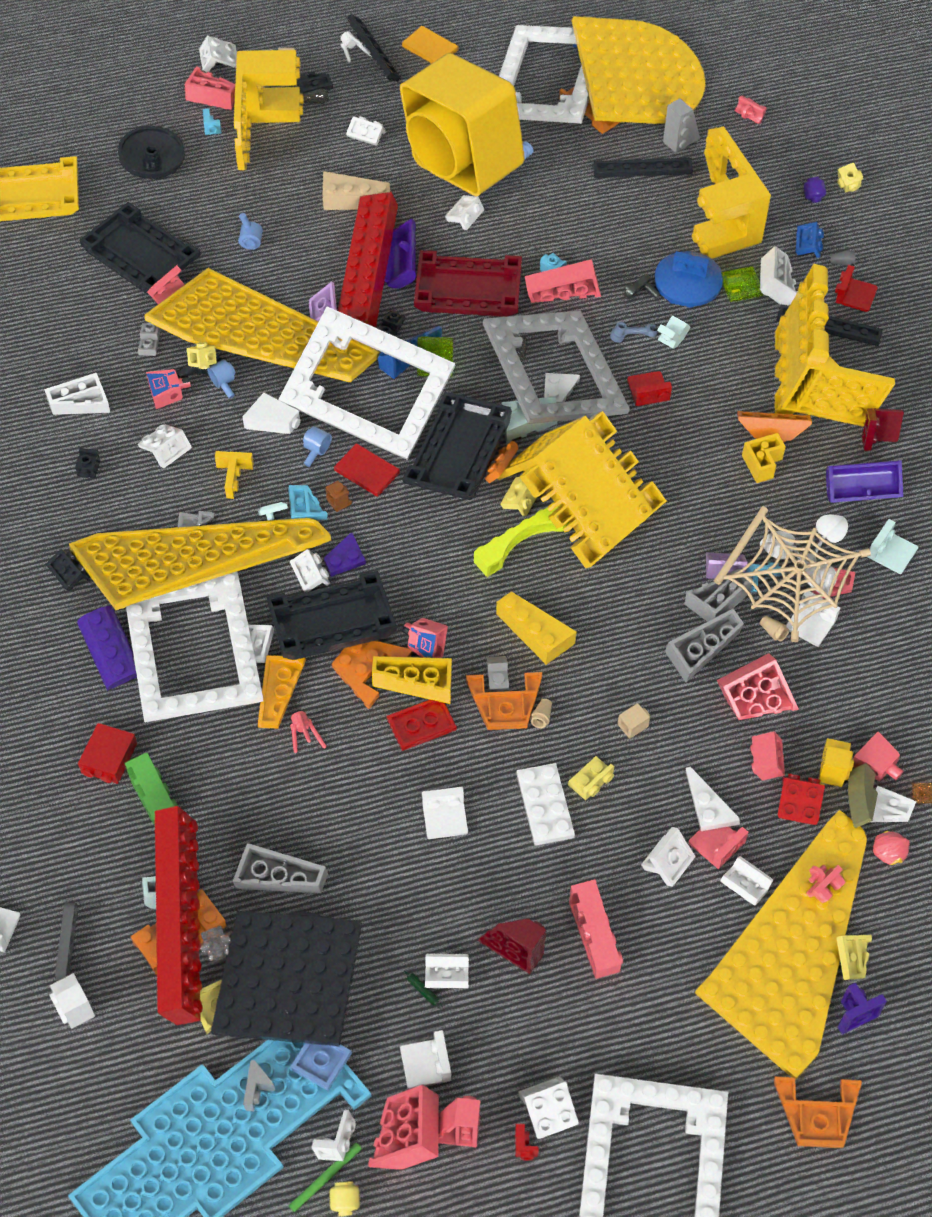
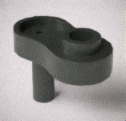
M647 273L633 285L629 283L624 289V296L628 300L633 298L643 288L655 299L660 293L649 283L652 278Z

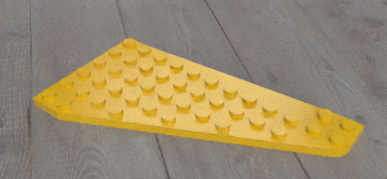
M298 518L96 533L69 543V547L113 608L119 610L134 603L297 552H304L307 549L331 541V535L317 520Z
M840 810L826 823L711 975L695 991L696 995L790 1077H794L795 1080L819 1054L840 961L836 937L846 935L867 842L866 834L862 827L856 828L853 825L852 819ZM824 865L827 868L824 872L826 873L830 868L834 869L839 865L843 869L840 874L846 882L837 890L830 884L826 886L833 894L827 902L822 903L815 896L809 897L806 894L817 882V880L814 883L809 881V878L812 876L809 870L812 866L820 868Z

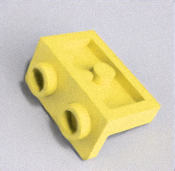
M595 756L568 781V785L583 799L587 800L590 796H595L604 783L607 784L614 777V766L612 764L607 766Z

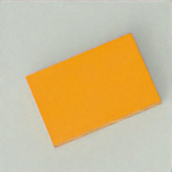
M424 26L418 28L402 42V47L430 63L435 62L447 53L454 54L458 51L457 45Z

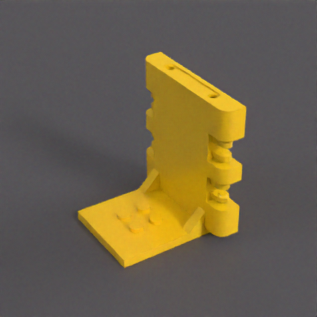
M813 264L804 281L800 282L798 292L785 315L781 316L779 325L775 330V350H779L781 354L775 366V377L781 381V385L775 393V413L794 414V412L864 427L867 408L879 409L894 387L895 379L840 367L829 356V334L825 331V324L829 319L828 305L824 302V297L828 292V269L825 266Z
M603 411L595 414L590 419L585 415L546 432L511 460L502 475L497 478L501 480L520 471H525L520 475V479L534 498L547 491L540 498L542 502L549 500L551 497L554 502L547 509L552 511L558 507L548 517L557 529L563 527L564 532L574 528L576 532L569 539L571 542L579 537L580 539L570 548L585 568L594 565L667 502L653 481L644 484L639 489L638 487L643 483V480L640 478L633 483L631 478L637 472L635 469L630 472L628 471L639 461L632 451L624 453L617 459L616 457L622 453L621 449L619 448L614 450L613 453L609 448L615 444V441L613 439L607 443L605 441L614 435L617 430Z

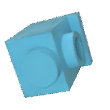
M554 253L549 256L545 254L540 260V271L544 272L567 265V262L565 260L562 261Z

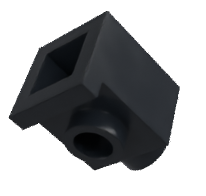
M79 449V456L75 466L77 476L83 478L96 477L100 464L98 450Z

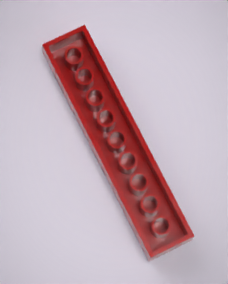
M392 192L360 196L338 307L339 312L375 328L398 210V204Z
M179 806L155 811L157 1013L175 1025L201 1021V1012L203 1010L202 1002L200 1001V992L202 991L200 971L202 965L199 959V950L201 949L199 930L201 925L198 919V910L200 909V902L198 900L199 881L197 879V871L199 870L197 860L198 842L196 840L198 825L196 820Z

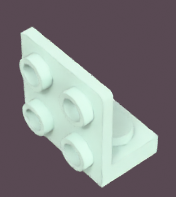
M888 519L871 544V556H868V558L902 574L918 550V546L895 535L896 531L893 529L896 522Z

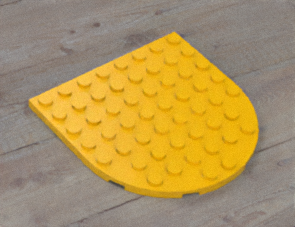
M573 16L572 25L594 121L664 124L666 122L667 105L678 99L683 100L693 111L696 109L704 94L705 76L694 52L678 36L644 21Z

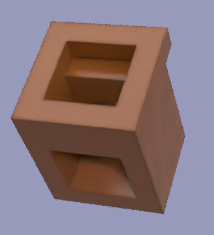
M338 480L325 487L326 499L336 512L352 504L348 497L349 491L347 487Z

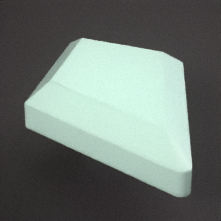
M283 502L260 507L258 512L259 515L266 514L267 521L275 519L273 512L287 509L288 506Z

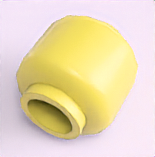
M353 1182L335 1183V1187L330 1189V1208L332 1211H338V1216L352 1215V1210H357L360 1207L359 1188L353 1185Z

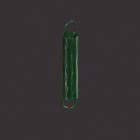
M404 970V973L408 975L406 980L432 1006L435 1005L439 1008L436 1004L440 999L429 988H425V984L414 973L409 974Z

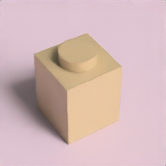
M637 703L619 715L618 726L631 739L649 726L650 715L645 708H642Z

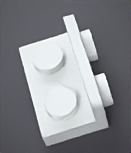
M353 117L346 135L347 137L377 146L381 135L385 134L386 131L383 125L377 121L372 123L364 117Z
M462 196L445 217L447 222H460L463 230H467L484 211V208L478 196Z
M309 549L290 561L303 591L306 593L321 583H324L326 586L330 584L328 580L329 574L321 565L322 559L317 553H313Z

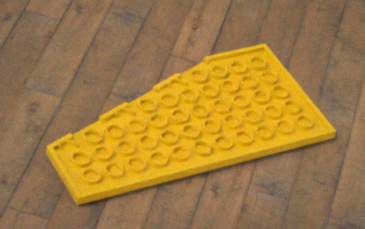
M210 268L204 270L145 314L146 321L188 342L195 344L207 342V345L215 346V349L291 368L296 367L319 323ZM354 339L350 340L345 350L335 347L330 342L314 373L352 382L378 359L380 351Z

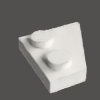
M546 373L544 398L555 397L556 403L565 402L566 397L571 394L575 384L579 382L580 375Z
M248 624L256 663H266V655L269 652L274 628L272 625Z
M877 786L878 796L873 821L871 822H908L916 801Z

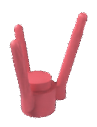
M304 711L294 713L291 716L292 724L290 725L294 753H297L296 731L303 732L307 742H311L307 731L308 728L311 729L321 746L325 749L326 744L313 726L311 719H308Z

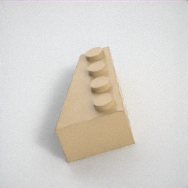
M323 171L324 210H358L360 196L390 192V183Z

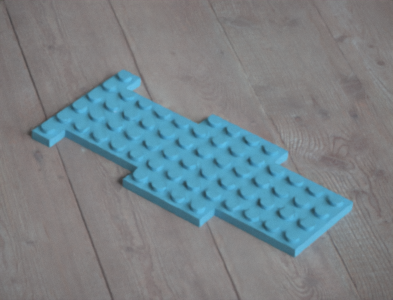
M267 1040L217 1080L212 1077L202 1064L133 1117L130 1121L142 1138L69 1194L68 1197L83 1217H188L196 1209L203 1217H223L283 1168L282 1163L271 1151L273 1147L339 1094L355 1110L371 1097V1093L347 1064L344 1065L329 1091L325 1090L290 1068L305 1043ZM255 1060L273 1082L275 1091L258 1090L261 1091L260 1103L255 1104L254 1111H245L243 1103L250 1061Z

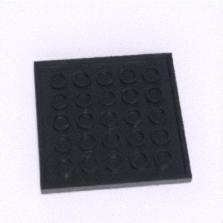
M237 911L212 1023V1035L340 1047L362 927L361 920Z

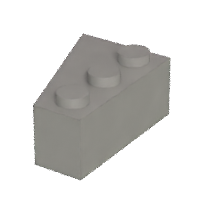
M681 99L667 105L663 142L677 153L700 139L694 111Z
M738 568L736 570H733L729 572L727 575L734 574L738 572L740 569ZM744 577L733 578L751 592L752 584ZM725 579L720 585L715 582L705 583L694 591L692 589L687 591L685 605L708 622L733 609L748 594L734 582Z

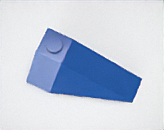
M435 327L405 341L428 351L442 339V327ZM383 352L378 356L379 369L393 379L410 366V364Z

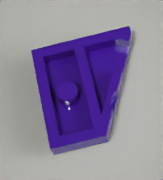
M350 533L324 557V563L331 577L366 565V560L353 533Z

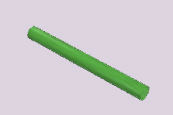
M355 1143L351 1146L348 1152H346L343 1161H335L288 1205L290 1209L296 1212L361 1151L362 1148L359 1144Z

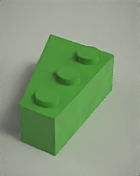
M144 753L126 762L125 765L130 781L155 827V811L178 805L175 799H170L169 788L166 783H162L160 779L162 776L158 768L154 767L148 753Z

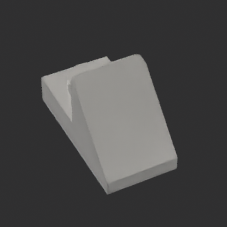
M506 656L486 657L489 691H509Z
M255 1060L250 1061L243 1103L245 1111H254L255 1104L260 1103L261 1091L258 1090L275 1091L273 1082Z

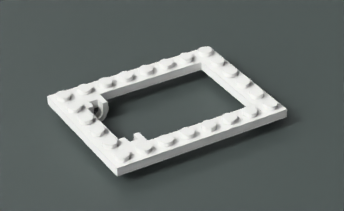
M516 25L499 77L508 80L514 86L528 42L577 44L573 28ZM582 64L572 95H561V102H558V105L521 103V93L516 92L519 120L582 123L589 101Z
M326 307L278 400L408 460L455 368V363L330 307ZM354 339L430 373L399 435L321 400L325 391L324 387L319 385L317 388L310 380L330 342L335 347L345 350L350 340Z
M237 571L126 607L144 722L263 702ZM209 596L211 612L225 609L240 684L161 698L148 622L162 621L159 604Z
M595 1074L579 1217H603L612 1123L628 1125L630 1103L688 1111L685 1126L686 1134L701 1135L695 1217H719L728 1092Z

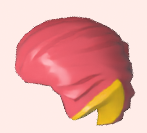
M885 831L875 837L873 853L889 865L902 863L907 858L910 842L899 833Z

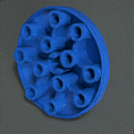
M676 251L665 257L657 265L654 282L658 292L670 303L692 308L709 303L718 296L723 285V273L719 265L704 254L691 251Z

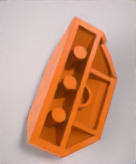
M737 412L738 420L756 439L778 433L783 442H786V440L791 441L812 425L810 415Z

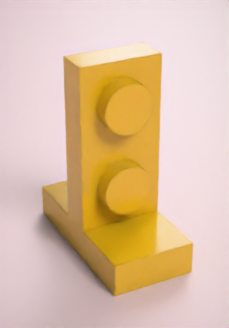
M216 451V467L228 468L225 482L226 498L234 499L235 491L238 492L239 482L237 476L240 477L241 469L253 470L252 453Z

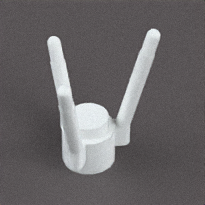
M349 31L342 34L341 41L343 43L341 47L348 62L351 60L347 48H353L355 45L370 56V52Z

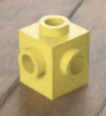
M851 163L838 169L839 179L837 180L840 188H844L845 193L853 192L861 187L863 176L860 170L857 171L855 164Z
M207 342L196 343L197 346L187 348L189 366L207 369L210 368L209 365L217 364L215 346L207 345Z

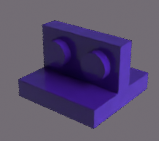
M856 982L849 985L841 1000L842 1005L846 1009L838 1025L841 1034L843 1035L879 1017L887 1002L883 994L867 1001L864 990L859 988Z

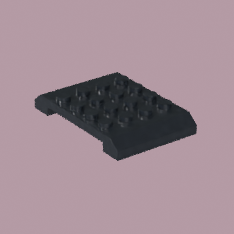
M130 202L124 204L80 239V244L88 254L147 295H149L147 293L149 289L175 266L183 270L201 256V251L189 242L184 244L143 216L140 209Z
M445 391L438 405L439 412L413 465L409 464L402 481L404 484L471 500L476 496L487 469L507 430L512 410L509 406Z
M378 571L361 574L358 581L287 598L285 593L266 597L283 658L297 660L391 636L397 630V625Z

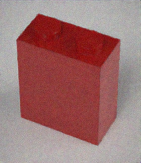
M97 723L78 762L81 773L86 777L91 778L94 776L100 778L106 783L113 782L118 784L125 771V763L130 760L137 745L135 734Z

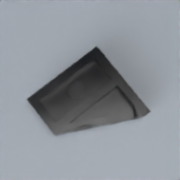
M308 72V75L300 74V78H297V84L303 96L333 89L330 76L326 73Z

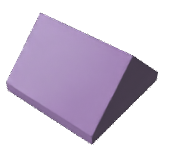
M330 282L309 299L310 318L319 322L326 307L337 311L333 282Z
M706 552V578L715 579L731 554ZM743 554L739 555L729 572L738 568L741 570L747 565V560Z

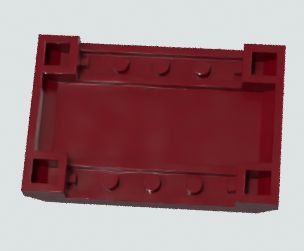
M420 250L414 307L422 312L512 316L518 313L522 256L505 255V260L437 256V251Z

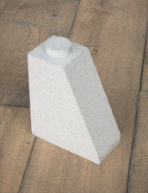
M263 393L243 416L244 428L286 434H290L294 429L298 428L301 422L299 410L266 393Z

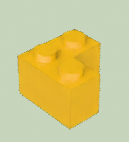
M778 433L744 443L742 457L756 483L773 479L776 469L775 462L783 460L786 446Z
M827 738L819 773L820 783L842 787L844 780L848 781L854 759H852L853 751H850L851 743Z

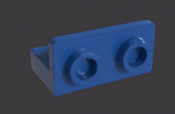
M817 222L797 226V255L814 252L817 258L821 257L824 232Z

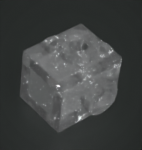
M221 926L201 933L203 941L201 943V951L203 956L208 955L210 961H219L228 955V946H230L231 940L228 933L224 934Z

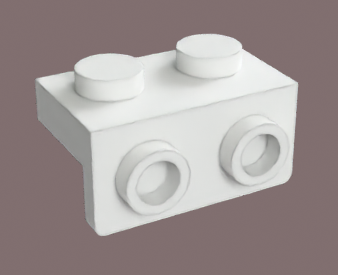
M739 856L734 865L723 875L721 882L745 898V900L756 905L767 893L773 879Z
M426 954L425 988H468V954Z

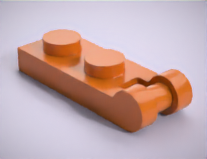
M511 441L507 444V447L499 450V454L494 459L495 463L487 469L488 474L484 478L489 484L500 477L518 450L516 442Z

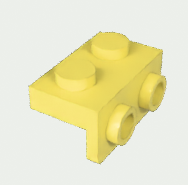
M515 477L501 502V506L503 509H518L522 516H527L536 498L533 497L520 477Z

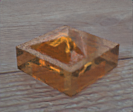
M912 783L913 800L916 801L915 804H932V783Z

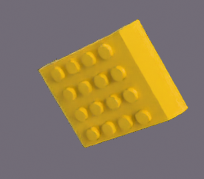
M77 156L60 158V163L0 168V221L72 215L79 210Z

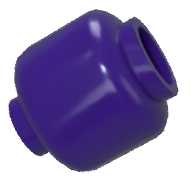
M820 177L808 178L807 182L803 185L805 199L811 200L812 203L822 201L821 198L826 196L824 180L820 179Z

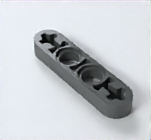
M66 902L64 904L55 972L56 981L70 975L78 913L77 903Z

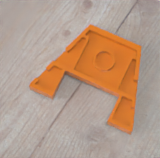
M371 641L344 648L333 661L332 668L353 689L355 695L364 702V705L370 709L379 697V692L365 684L372 675L373 656L411 657L413 652L408 648Z
M542 672L524 673L525 691L485 692L484 675H466V683L487 730L523 729L528 727L541 684Z
M775 1077L774 1084L797 1145L843 1148L861 1088V1080H841V1102L796 1100L795 1078Z

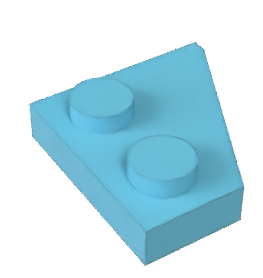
M289 485L291 519L311 518L314 520H327V512L321 509L319 506L320 502L312 495L308 485Z

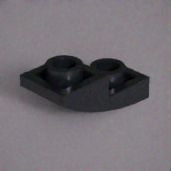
M390 310L382 319V325L378 329L396 336L406 316Z

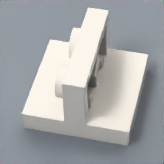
M671 827L641 865L646 871L660 874L666 885L673 887L696 856L679 829Z

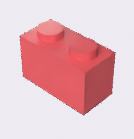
M775 731L753 736V745L750 748L754 758L752 763L754 774L762 781L785 776L782 739Z

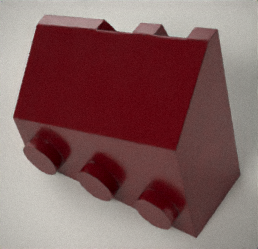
M527 918L499 923L480 936L477 941L528 974H531L544 955L546 929L538 921L533 922Z

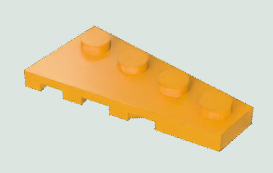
M266 655L262 687L263 702L260 703L258 719L259 728H279L306 662L305 658L290 660L283 658V656Z

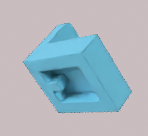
M203 109L205 135L221 134L220 120H214L213 115H210V110Z

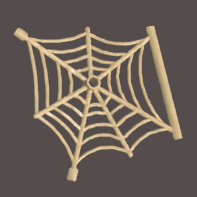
M762 506L714 579V582L720 585L723 580L728 579L743 588L753 604L751 609L764 607L781 613L793 626L791 641L798 642V627L813 614L827 608L838 607L837 603L843 585L858 557L871 556L869 548L853 552L835 546L816 533V528H813L811 532H796L782 528L766 518L765 515L768 509ZM763 520L765 522V534L758 553L744 568L734 574L727 575ZM773 526L791 534L810 535L809 540L788 539L778 535ZM769 528L772 532V545L768 556L753 572L742 573L761 554L766 543ZM814 536L832 548L849 553V555L841 556L826 551L813 541ZM776 538L780 543L779 556L770 568L759 571L771 557ZM783 540L794 543H807L805 548H796L785 545ZM811 544L820 551L836 558L825 559L810 548ZM784 549L786 552L785 562L781 568L773 569L781 559ZM789 549L800 550L804 552L803 555L790 552ZM808 551L822 561L814 562L807 557ZM794 556L801 557V560H796ZM790 558L794 563V567L785 568ZM854 558L841 581L835 601H833L830 596L835 581L847 559ZM842 561L827 594L823 590L827 572L833 562ZM828 564L819 586L815 582L817 572L821 565ZM817 566L812 578L805 569ZM792 571V572H791L790 574H788L787 576H786L785 573H784V572ZM781 572L783 579L778 582L773 573ZM769 574L776 585L771 589L761 575ZM796 575L797 581H794L790 578ZM801 575H804L807 579L801 581ZM749 576H758L769 591L763 595ZM744 577L755 587L761 598L755 602L747 588L733 578ZM786 582H792L793 584L796 585V589H795L794 587H792L791 585H787V584H784V583H786ZM806 582H810L815 587L800 591V585ZM781 586L790 588L796 592L795 599L777 589ZM818 590L821 593L800 600V594ZM772 593L786 596L795 603V610L784 600L769 596ZM818 597L826 598L808 604L799 610V604ZM764 600H775L783 603L794 613V622L780 609L761 603ZM820 603H830V605L812 611L798 623V615L805 609Z

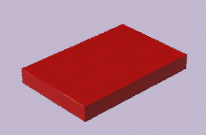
M357 443L334 466V471L377 497L400 473V469Z
M427 700L386 716L402 751L457 730V726L446 704L435 700Z

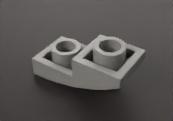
M142 323L138 347L139 355L156 356L160 327L152 323Z

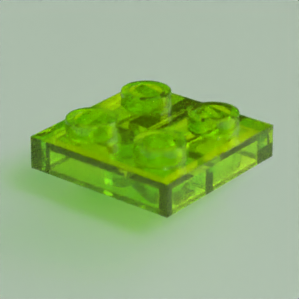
M753 266L721 272L723 286L730 302L763 296L760 290V281Z

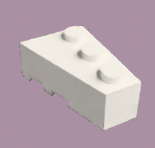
M97 373L45 389L53 415L110 413L108 400Z

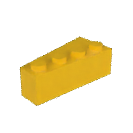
M510 592L497 601L496 614L546 665L575 644V630L515 593Z
M373 656V687L450 704L452 658Z

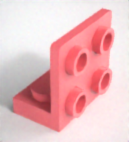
M175 266L147 292L157 304H160L185 285L179 279L178 274L182 270L178 266Z
M730 827L706 831L699 830L689 839L688 844L717 869H720L745 844L748 831L743 827L737 832Z

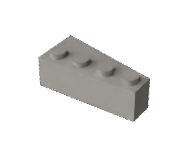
M731 609L668 642L665 653L686 683L740 633L744 623L736 611Z
M247 843L232 882L236 889L322 893L328 872L325 866Z

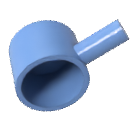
M241 213L239 218L243 224L240 230L239 244L246 249H257L261 243L263 229L259 224L249 222L246 214Z
M223 359L207 368L213 384L217 388L222 387L229 399L233 398L235 394L227 384L235 379V370L231 363Z
M315 426L306 431L303 437L304 448L311 451L304 462L306 466H311L317 454L323 455L327 451L332 439L331 434Z

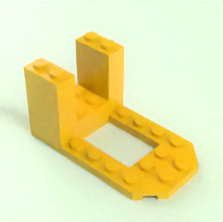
M296 50L237 51L234 129H237L238 136L235 139L238 170H247V163H250V153L247 152L250 151V141L248 139H251V130L248 128H251V123L300 122V115H303V105L301 104L304 103L303 94H300V87L264 88V86L297 85V78H300V68H297L300 67V57H297Z
M725 127L708 129L704 155L710 179L715 184L700 189L697 202L710 220L694 225L692 239L699 246L701 254L713 259L762 243L771 194ZM728 159L732 167L738 172L739 177L730 180L727 177Z

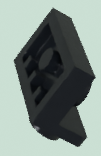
M60 549L45 565L62 586L70 591L82 578L89 580L91 577L83 566L78 563L72 551L69 550L67 552Z

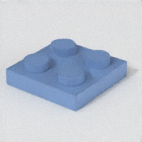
M305 1043L290 1068L292 1071L329 1091L352 1052L342 1045L339 1047Z

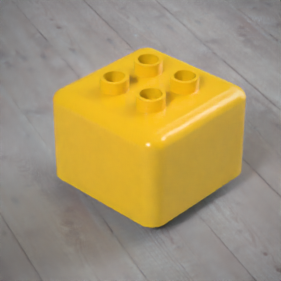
M447 53L400 85L408 140L411 145L413 158L422 168L474 196H479L523 164L525 156L516 91L508 80L455 54Z

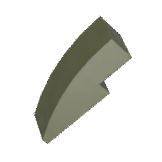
M866 763L852 769L848 779L849 806L853 825L856 828L873 821L878 792L873 788L876 773Z

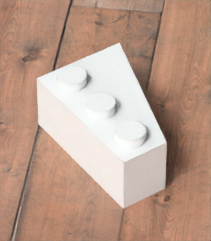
M776 246L761 258L760 290L764 295H768L780 305L789 306L798 292L795 291L794 287L796 281L792 279L790 274L792 267L788 255Z

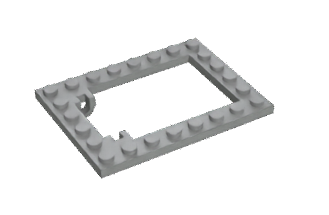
M581 311L485 318L483 320V326L528 424L574 420L585 415L587 418H591L601 411L606 416L629 413L630 408ZM558 330V342L560 344H568L570 341H575L603 398L540 404L515 348L522 346L523 341L522 337H518V334Z

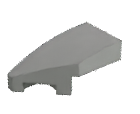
M199 511L198 515L179 512L177 527L204 526L214 518L215 513Z

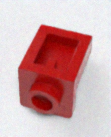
M516 1124L515 1155L520 1157L521 1160H533L534 1157H538L539 1147L525 1146L529 1145V1131H525V1124Z

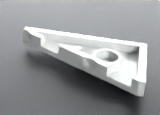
M691 767L686 768V775L700 830L706 831L740 825L739 817Z

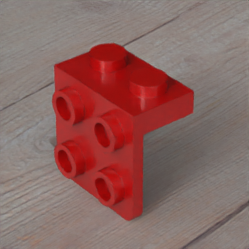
M848 265L846 271L841 273L839 281L842 282L836 286L835 293H837L835 303L868 312L878 287L853 279L855 267Z
M660 371L633 375L627 378L635 406L670 400L671 383L664 381Z
M788 773V777L783 776L778 817L816 825L819 821L825 785L820 783L821 779L808 777V780H802L800 775Z

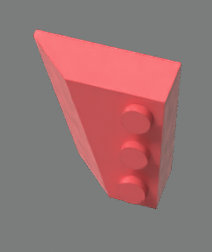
M769 653L717 680L724 697L738 720L759 717L769 713H782V711L799 710L776 659Z
M422 1084L387 1098L380 1121L382 1129L379 1138L375 1139L374 1147H376L374 1157L369 1160V1167L405 1169L438 1157V1094Z

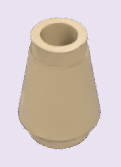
M764 616L760 621V625L775 641H783L787 637L789 629L786 624L768 616Z
M542 699L531 714L530 718L533 726L545 728L549 724L552 706L550 700Z

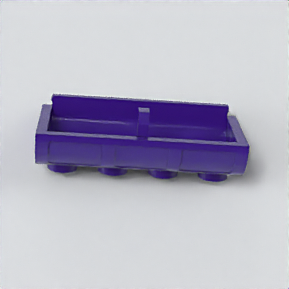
M412 218L393 230L385 275V282L391 288L405 287L416 278V223Z
M902 460L827 466L826 490L829 502L903 497Z
M104 606L80 617L77 624L107 691L137 678L133 650L112 606Z

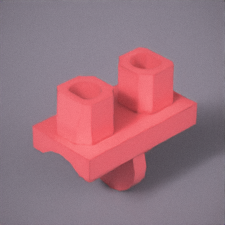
M740 96L735 112L741 114V117L744 119L748 118L760 124L767 108L753 102L750 98Z
M824 865L820 868L812 866L809 870L812 875L809 881L814 883L817 880V882L806 894L809 897L815 896L822 903L827 902L833 894L826 886L830 884L837 890L846 882L840 874L843 869L839 865L834 869L830 868L826 873L824 872L827 868Z

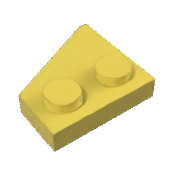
M872 935L836 937L843 979L856 980L865 978L866 963L869 958V953L866 952L867 943L872 941Z

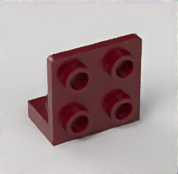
M867 408L861 438L864 451H871L872 444H875L876 441L898 442L904 415L903 410Z

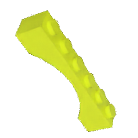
M558 507L552 511H549L547 508L541 509L529 519H524L516 527L509 528L501 536L494 537L488 544L478 547L474 551V563L486 577H489L503 568L504 561L509 552L522 540L542 532H562L563 527L557 529L548 517Z

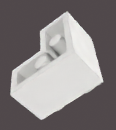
M74 973L50 985L53 993L49 995L63 1023L68 1022L71 1029L95 1017Z

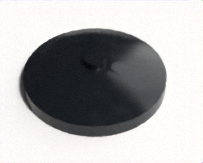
M143 126L131 130L121 139L118 146V156L121 165L129 173L140 178L158 179L173 174L181 167L185 158V149L182 140L173 131L159 126Z

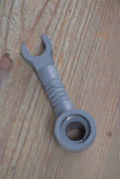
M618 322L612 330L610 338L612 341L620 343L626 334H644L649 337H655L658 331H652L656 327L654 324L645 327H627L625 323Z

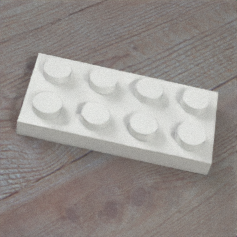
M556 763L517 770L516 774L534 846L574 838L575 833Z

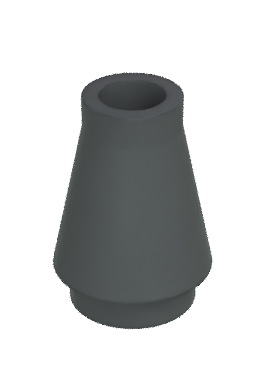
M849 249L830 254L831 264L845 266L855 264V250L850 251Z

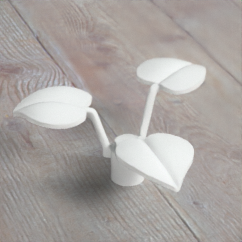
M824 515L817 520L816 529L819 534L823 535L822 538H827L831 543H836L845 537L848 523L843 516ZM776 531L778 535L795 540L791 533ZM772 533L767 535L764 546L768 554L772 545ZM775 538V546L771 556L777 559L780 552V543ZM783 540L785 545L796 547L793 546L794 542H788ZM821 540L818 543V546L820 547L823 543ZM784 549L780 560L786 558V552ZM808 553L807 557L816 562V556ZM828 564L821 565L817 572L815 582L819 586ZM817 566L807 568L805 571L813 578V573ZM831 566L823 585V590L827 594L836 573L835 569ZM807 582L812 588H815L810 582Z

